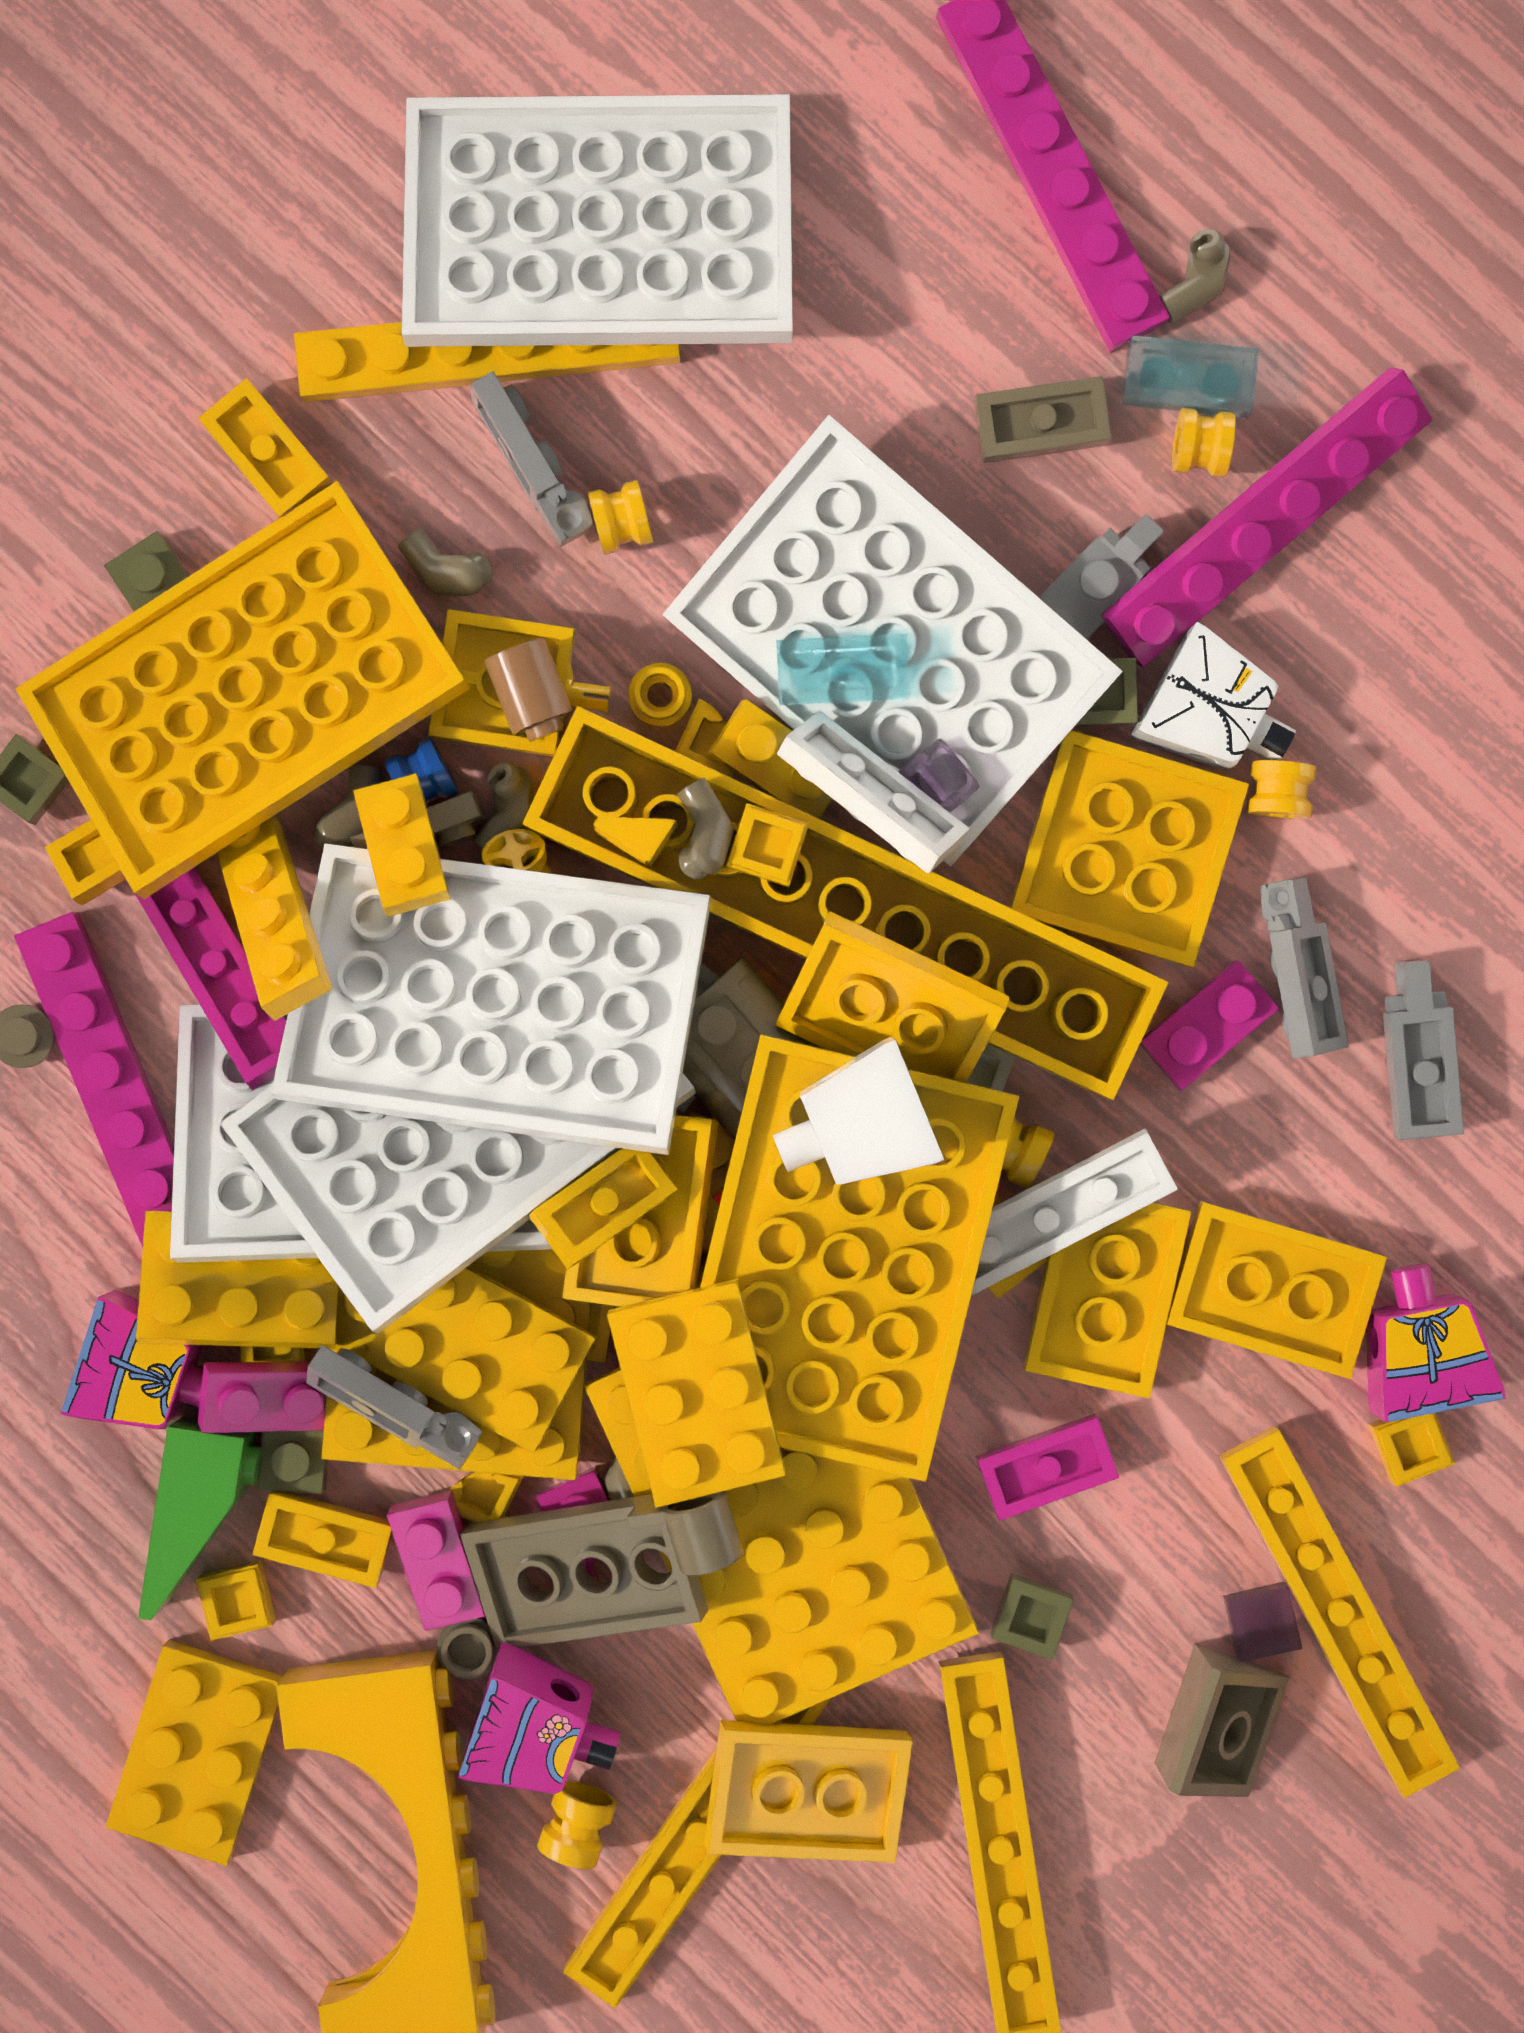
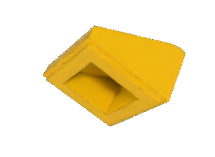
M598 817L593 826L598 835L648 866L649 864L653 865L678 824L673 819Z

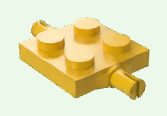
M448 609L442 644L471 689L431 714L428 736L433 739L554 757L559 746L561 731L529 742L525 731L512 734L484 662L485 659L501 651L538 638H545L571 707L579 706L584 709L608 713L610 704L608 700L585 696L610 699L611 686L574 681L571 666L576 635L574 628Z

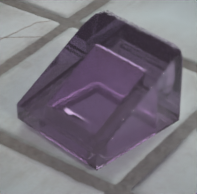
M937 739L898 771L948 812H952L979 789L977 780L942 739Z

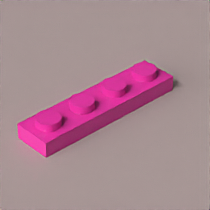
M192 868L144 900L135 894L246 1084L253 1091L273 1079L285 1030L286 1018L283 1016L274 1021L261 1008L245 950L196 868Z

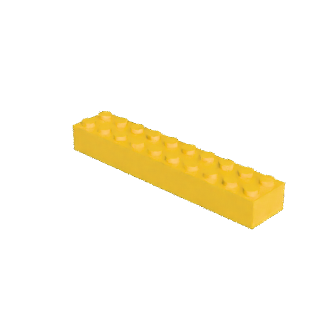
M579 706L576 707L522 823L528 830L650 887L710 895V915L804 959H807L829 911L1009 996L1006 1011L988 1044L1109 1100L1115 1099L1169 983L932 871L927 874L911 861ZM705 777L729 816L734 832L726 862L716 874H707L702 879H693L685 875L681 870L678 857L682 849L689 847L695 823L677 794L687 786ZM746 803L809 823L789 887L726 866ZM598 817L673 819L676 820L678 826L653 865L649 864L646 866L598 835L594 830L593 824Z

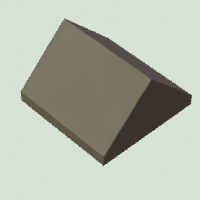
M1195 1643L1154 1762L1168 1789L1179 1796L1249 1797L1289 1676Z

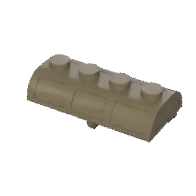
M743 956L695 997L683 1067V1074L695 1088V1097L719 1121V1124L734 1141L760 1034L822 1048L775 1025L784 1003Z

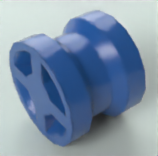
M430 736L418 742L416 751L406 756L394 754L384 759L385 766L392 780L417 774L426 806L428 802L439 796L449 799L459 794L457 784Z

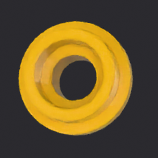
M653 663L643 667L635 674L629 686L628 698L632 711L642 722L653 727H667L679 722L686 715L692 701V690L686 675L680 669L667 663ZM665 685L671 689L673 697L668 705L656 707L649 702L648 695L654 686Z

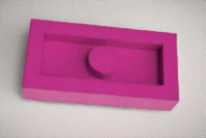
M1234 960L1143 1037L1140 1045L1178 1090H1184L1275 1013L1279 1007L1239 960Z
M311 1361L204 1363L198 1424L202 1433L324 1430L327 1395L306 1383L307 1370Z
M1095 1414L975 1456L999 1521L1119 1478L1102 1427Z
M453 1491L392 1505L387 1513V1518L424 1630H432L485 1617L460 1536L465 1528Z

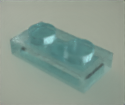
M1132 335L1128 342L1122 405L1180 411L1182 407L1194 408L1198 413L1216 415L1220 411L1233 412L1235 417L1248 418L1253 412L1259 349Z
M907 634L776 640L779 705L910 699Z

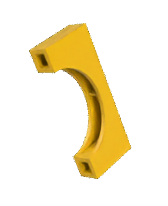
M437 1649L288 1669L276 1685L284 1750L308 1749L330 1753L347 1760L370 1775L386 1791L401 1813L414 1846L417 1862V1900L410 1925L397 1944L375 1964L352 1976L328 1982L318 2005L321 2033H485L487 2025L495 2023V1998L492 1984L482 1985L479 1962L486 1961L487 1959L486 1929L483 1920L474 1921L471 1898H476L479 1895L478 1868L475 1857L465 1858L463 1835L470 1834L471 1831L470 1806L467 1794L457 1795L454 1771L461 1769L463 1761L462 1744L458 1731L449 1732L446 1708L454 1706L453 1676H451V1673L446 1668H441Z

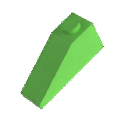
M181 1417L167 1427L138 1619L151 1621L167 1605L245 1495L248 1485L256 1486L259 1480L262 1447L254 1446L256 1432L202 1433L198 1419Z

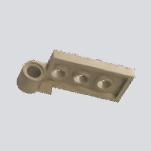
M726 1491L657 1508L655 1507L653 1495L648 1494L470 1523L460 1534L496 1651H499L501 1642L523 1648L701 1622L709 1609L698 1575L726 1568L735 1563L743 1554V1548ZM649 1548L663 1552L671 1562L672 1571L659 1573L650 1568L643 1558V1550ZM593 1557L605 1562L611 1570L612 1581L601 1582L595 1577L590 1576L585 1568L584 1559ZM534 1566L545 1570L553 1580L554 1590L545 1591L532 1584L527 1575V1567Z

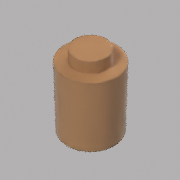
M538 638L519 644L484 660L512 734L525 731L529 742H532L566 728L562 717L570 714L573 710L545 638Z

